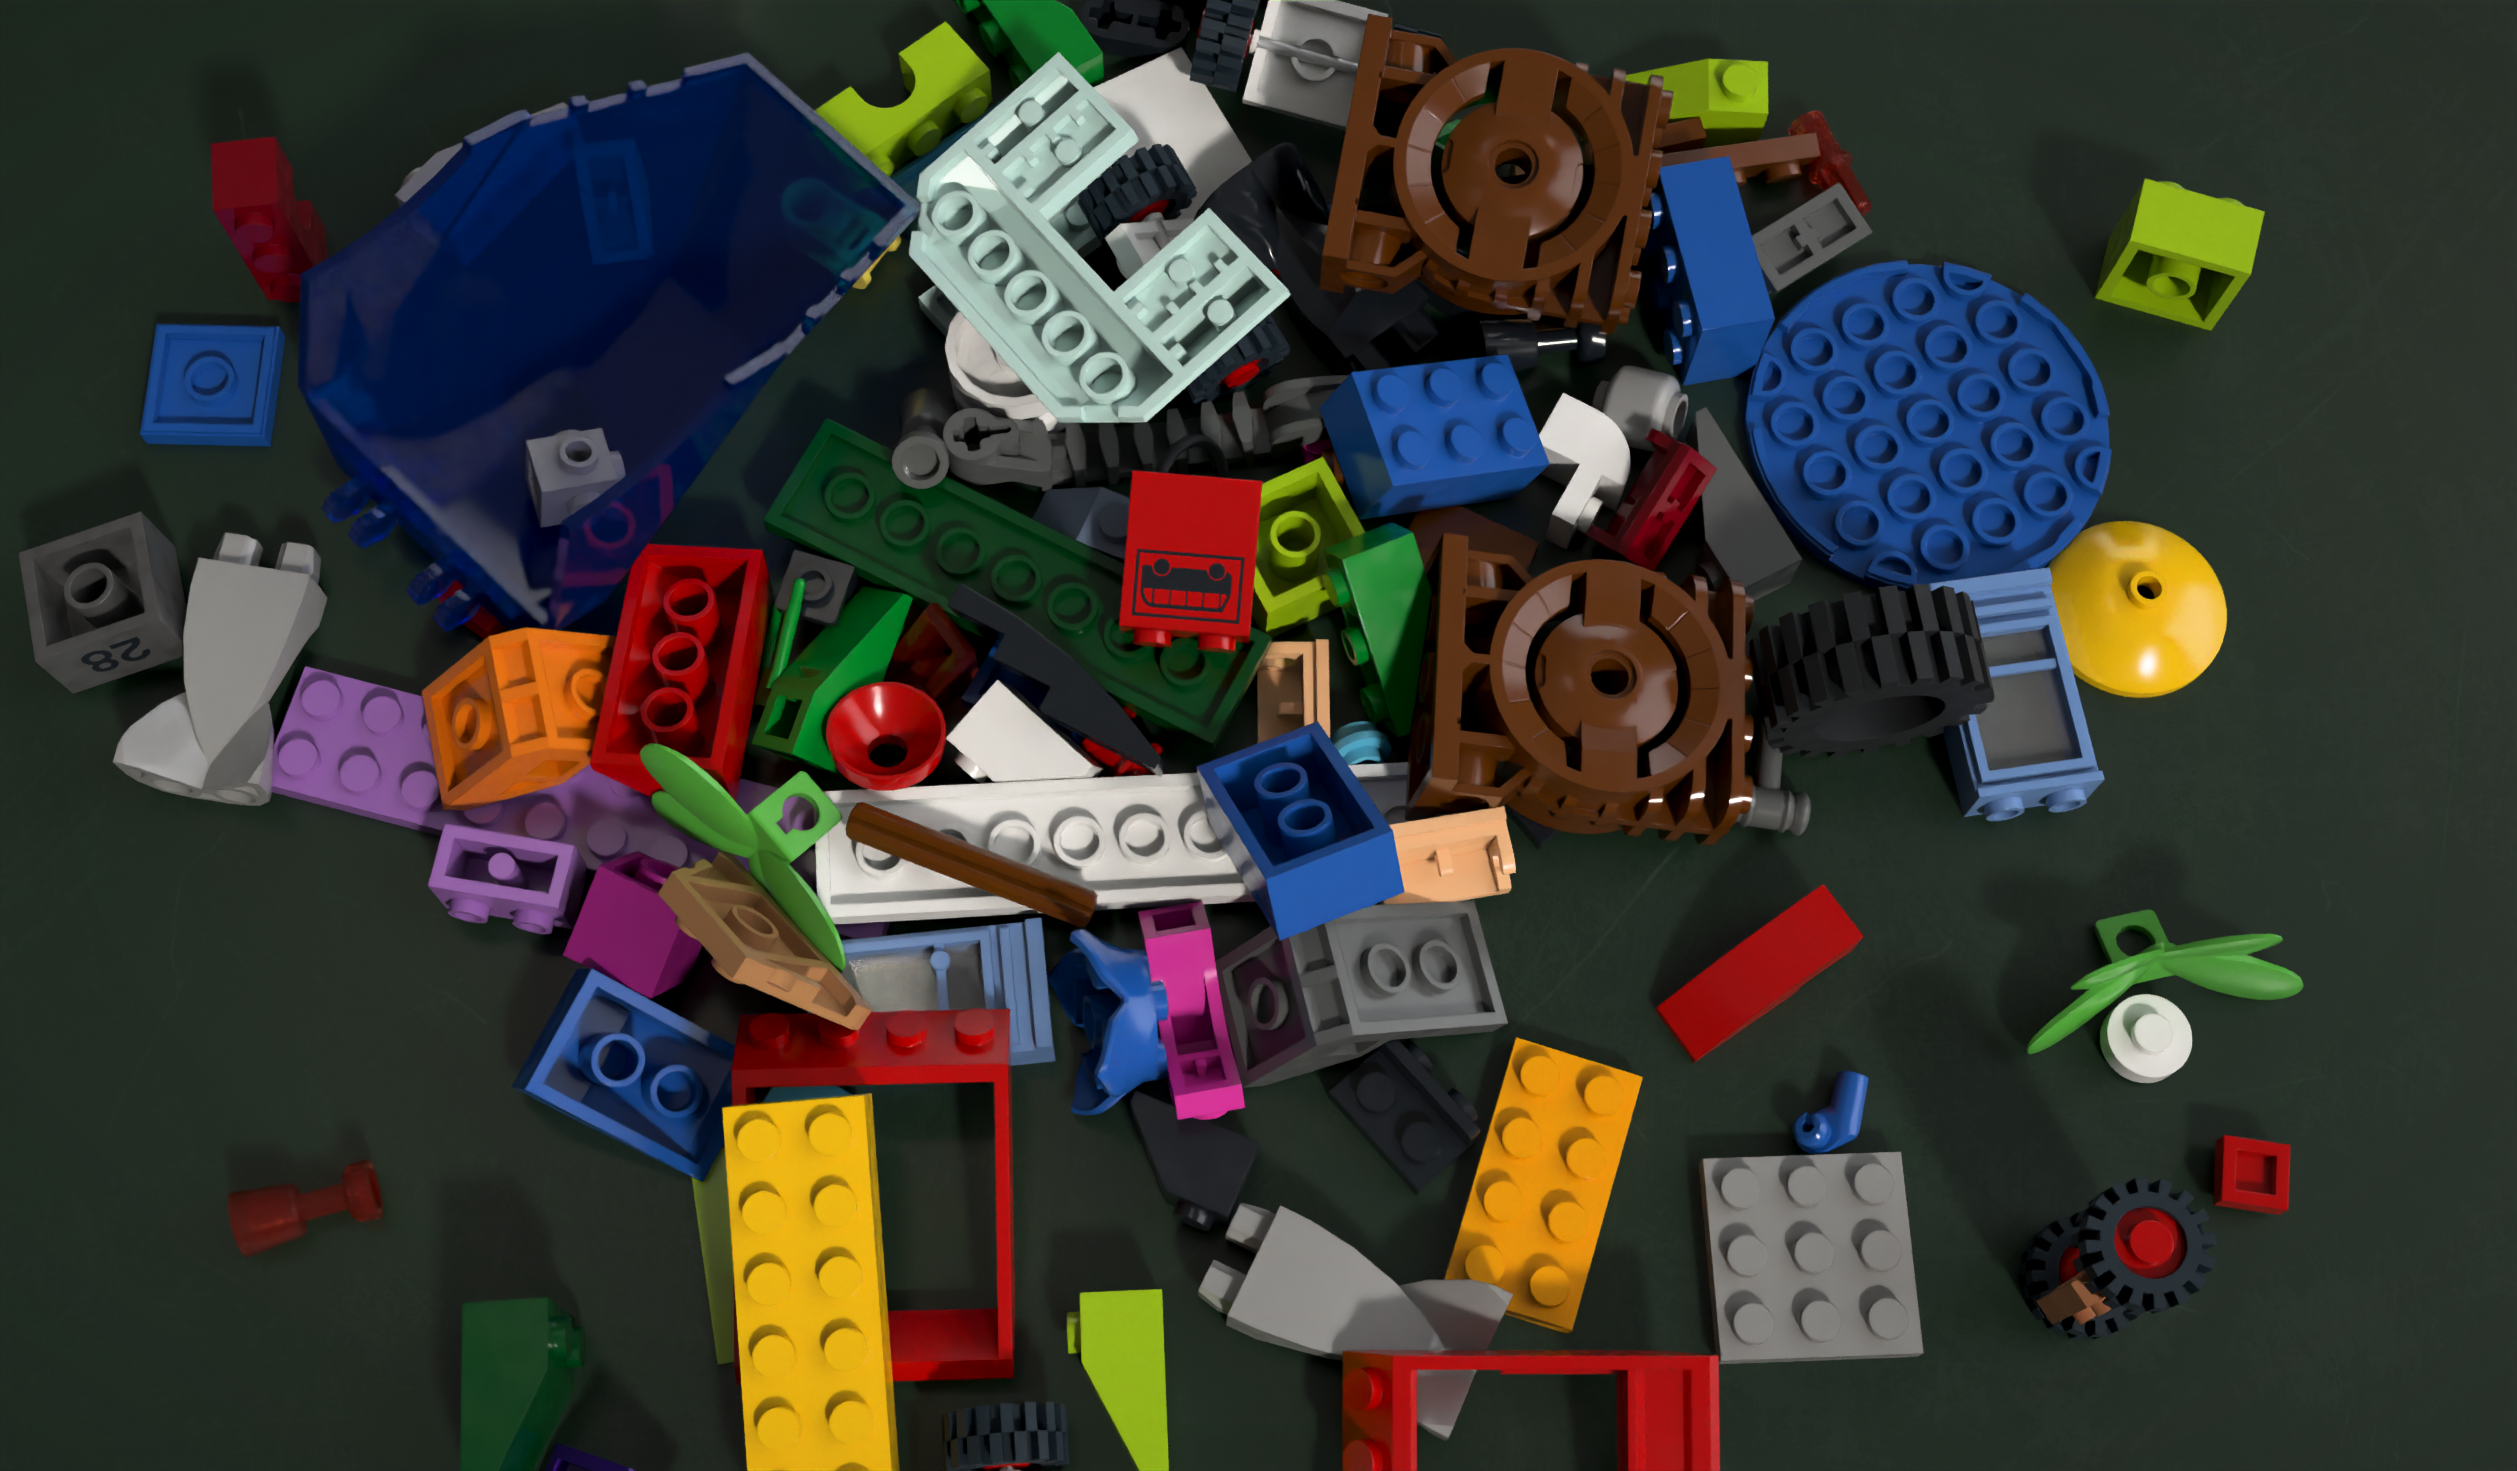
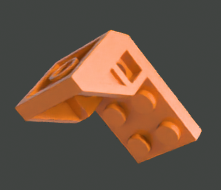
M529 627L491 635L422 690L443 810L467 811L563 784L590 764L616 636Z

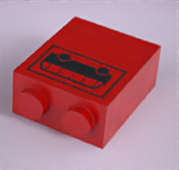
M1132 470L1119 627L1121 633L1133 634V644L1150 647H1171L1172 637L1197 639V649L1230 653L1236 651V642L1249 643L1262 481Z

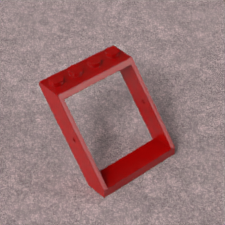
M971 1008L967 1010L871 1012L859 1030H851L814 1013L740 1015L732 1065V1105L756 1103L755 1088L994 1082L998 1308L888 1311L893 1381L1014 1378L1015 1265L1010 1009ZM733 1272L734 1370L736 1384L741 1386Z

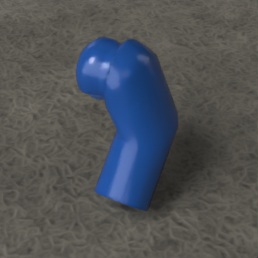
M1838 1071L1835 1076L1831 1104L1811 1114L1804 1112L1795 1119L1793 1135L1798 1146L1804 1152L1827 1154L1858 1136L1869 1078L1856 1072Z

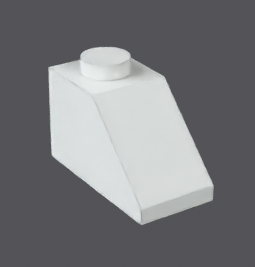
M996 680L946 738L960 751L955 756L954 761L979 783H984L988 778L998 783L1097 778L1105 770L1058 726L1047 720L1038 708L1011 684Z

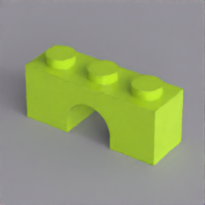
M946 21L898 53L903 85L911 93V96L906 101L890 108L875 107L865 102L850 86L803 118L809 150L851 198H854L867 188L872 189L882 185L890 178L894 169L914 155L921 156L931 151L939 143L943 135L962 122L970 123L984 113L988 105L993 102L990 69Z

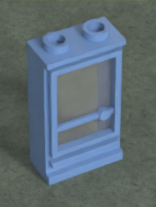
M2049 567L1929 584L1930 592L1941 586L1954 588L1955 594L1963 591L1969 595L1970 601L1973 600L1995 697L1993 702L1986 703L1987 709L1981 714L1969 715L1970 721L1962 725H1947L1943 727V734L1964 817L1985 814L1988 821H2002L2023 814L2025 812L2024 808L2047 805L2049 812L2070 811L2087 803L2086 799L2105 780L2103 771L2098 770L2051 589L2053 580Z
M1041 918L1025 919V922L841 940L846 958L845 968L841 974L872 1007V1012L967 1010L971 1008L1010 1009L1011 1066L1056 1061L1044 950L1045 939Z

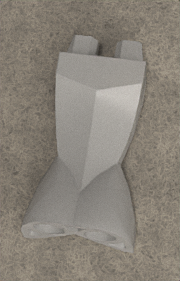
M225 532L216 549L213 560L198 558L190 586L183 631L184 685L186 691L162 702L128 728L119 741L114 755L113 763L138 782L176 795L247 806H260L270 801L273 783L274 729L268 702L307 640L319 627L327 602V596L318 585L321 557L314 547L293 542L283 543L275 569L259 567L263 547L258 540L246 535Z
M1245 1203L1239 1205L1225 1239L1257 1254L1247 1275L1213 1260L1198 1290L1200 1298L1217 1311L1227 1315L1226 1326L1260 1341L1343 1361V1351L1487 1350L1513 1296L1512 1293L1495 1285L1470 1279L1424 1280L1398 1286L1396 1282L1354 1247L1313 1221L1281 1205L1277 1213L1274 1214L1264 1208ZM1417 1370V1424L1434 1436L1446 1441L1455 1425L1477 1370Z

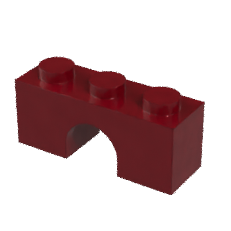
M276 137L211 143L213 212L267 300L299 302L312 295L329 294L326 228L310 200L295 201L293 168Z

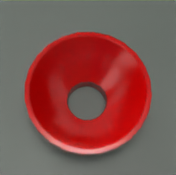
M877 682L851 691L836 704L827 721L826 742L834 765L849 781L863 788L877 791H894L910 787L922 781L933 772L944 752L946 723L937 703L924 691L898 682ZM882 744L898 745L907 753L906 758L900 764L893 767L878 766L869 759V755L874 748Z

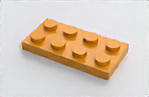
M1516 1037L1444 1280L1470 1279L1495 1285L1513 1294L1504 1314L1562 1333L1570 1334L1572 1332L1643 1079L1642 1076Z

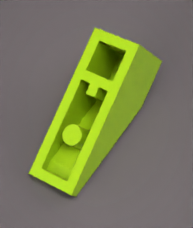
M1708 58L1626 75L1625 81L1646 85L1651 74L1663 76V90L1673 91L1668 124L1700 117L1707 136L1704 148L1759 141L1769 114L1768 62Z
M1162 1289L1080 1293V1312H1067L1068 1354L1081 1353L1083 1371L1136 1470L1169 1471Z

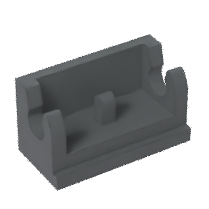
M1840 182L1752 236L1768 294L1771 292L1773 295L1868 237L1873 232Z

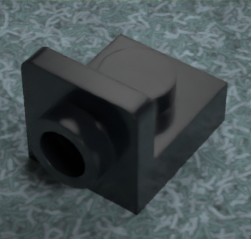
M794 549L778 592L775 606L780 613L785 614L793 582L796 578H803L806 582L799 618L834 627L839 621L844 606L862 587L854 566Z

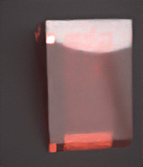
M932 603L928 605L896 645L883 682H898L911 685L924 691L937 703L940 709H943L965 693L979 670L976 653L939 603Z

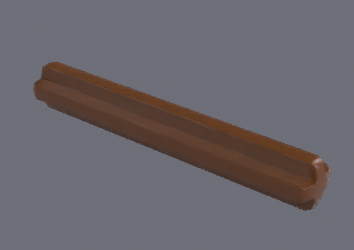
M859 802L854 806L848 817L845 830L849 839L1075 926L1086 927L1095 911L1098 895L1093 890L872 805Z

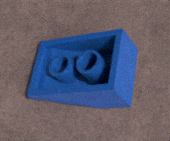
M592 968L576 969L511 1087L612 1139L703 1182L724 1144L722 1108L732 1106V1065L735 1045Z

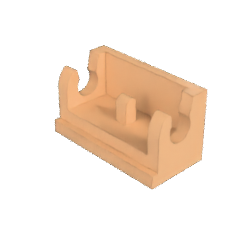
M1316 639V642H1273L1257 671L1258 743L1317 721L1330 738L1329 639Z
M1501 806L1389 825L1394 834L1404 893L1383 900L1380 904L1458 902L1509 893L1512 888L1510 874L1516 873V865L1506 823L1505 807Z

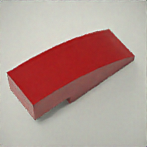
M1823 884L1706 968L1655 1009V1012L1693 1063H1695L1795 994L1803 984L1853 951L1864 936Z

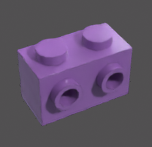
M444 824L428 887L441 903L448 908V914L454 918L473 923H486L490 915L513 919L512 924L515 927L528 932L550 934L552 933L553 926L574 929L588 870L586 869V862L575 845Z

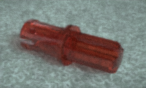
M1811 111L1798 117L1792 122V127L1788 128L1790 136L1816 133L1821 155L1807 164L1810 169L1808 177L1811 183L1820 184L1823 191H1826L1840 182L1863 217L1871 211V203L1850 168L1853 161L1850 152L1842 151L1821 111Z

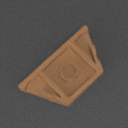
M721 851L712 863L702 859L695 862L691 868L683 867L673 871L658 892V895L676 914L674 919L676 925L690 937L699 940L713 956L712 966L726 979L737 984H746L851 1030H859L872 1012V1007L733 854Z

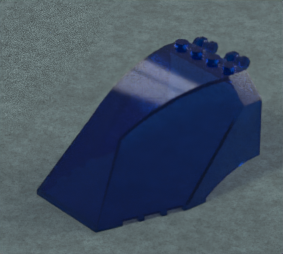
M748 52L684 68L681 78L648 87L642 79L629 82L627 92L593 101H588L584 94L570 97L568 107L530 116L526 109L515 111L463 137L462 148L401 207L356 241L301 274L298 387L337 465L352 479L343 484L341 488H336L334 492H331L326 497L321 510L325 512V515L334 524L336 522L340 523L349 516L352 517L361 512L372 498L378 505L370 509L367 514L357 518L352 523V527L347 534L360 549L363 547L366 549L368 546H372L374 542H379L386 538L398 523L437 562L428 566L425 571L422 570L421 573L415 575V578L411 580L406 590L410 595L409 597L419 606L421 604L425 605L427 602L430 603L433 598L436 599L443 595L452 583L457 580L463 588L455 592L452 597L442 601V604L438 606L435 615L432 617L445 632L447 630L451 631L457 628L458 625H462L472 619L481 606L488 610L506 629L516 630L529 627L562 630L608 599L778 366L918 216L921 205ZM602 428L609 452L617 450L620 452L626 476L598 498L563 520L561 524L541 528L525 478L526 440L553 436L564 430L585 431Z

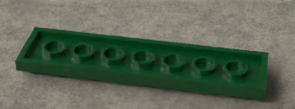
M828 418L825 419L763 518L766 530L820 557L854 566L858 576L888 591L904 593L913 598L912 603L999 646L1002 641L1001 638L963 620L948 607V603L959 583H962L1021 618L1072 657L1121 707H1128L1135 714L1211 752L1214 751L1272 644V636L1251 627L1249 643L1236 642V651L1230 653L1197 649V639L1172 637L1171 647H1150L1133 644V634L1121 633L1119 627L1124 573L1123 563L946 476L939 484L930 488L916 489L907 486L897 478L893 470V450Z

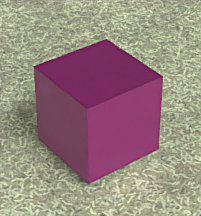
M640 851L599 865L563 956L587 968H592L650 999L687 981L700 953L702 944L699 940L684 933L674 921L676 914L658 895L670 874L680 868L665 861L657 860Z

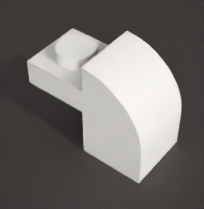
M1562 393L1539 434L1550 463L1540 474L1567 487L1551 515L1545 535L1546 540L1567 550L1577 530L1585 534L1590 525L1594 524L1603 505L1614 511L1617 510L1629 476L1631 457L1625 436L1608 416Z

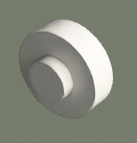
M2140 994L2125 999L2109 1012L2101 1026L2100 1045L2105 1059L2118 1074L2134 1082L2154 1083L2169 1077L2187 1061L2192 1048V1032L2187 1018L2172 1002L2160 996Z

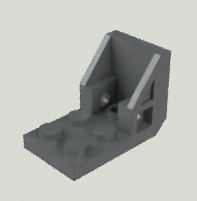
M1474 900L1373 905L1280 941L1270 926L1215 961L1223 1010L1242 1088L1266 1086L1355 1059L1390 1040L1493 1032L1508 1024Z

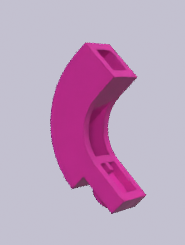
M1203 901L1138 911L1143 948L1149 961L1150 981L1161 980L1167 993L1168 1017L1165 1021H1158L1157 1027L1159 1039L1162 1040L1166 1050L1168 1064L1166 1078L1177 1119L1193 1117L1200 1120H1210L1224 1115L1227 1111L1245 1108L1242 1083L1232 1052L1223 1011L1211 928Z

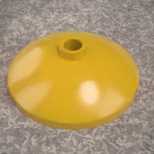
M2134 521L2102 523L2081 531L2047 566V568H2050L2053 580L2051 589L2073 673L2100 690L2134 698L2155 697L2174 692L2188 685L2201 675L2213 661L2221 647L2226 631L2227 608L2220 582L2205 558L2188 542L2170 531L2151 524ZM2141 585L2150 589L2154 599L2142 597L2137 590V586Z

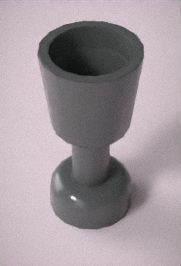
M919 388L912 391L901 401L898 410L901 439L896 443L892 455V467L900 481L916 489H926L939 484L946 476L949 468V451L944 443L943 430L947 420L954 413L958 412V408L953 399L941 390Z

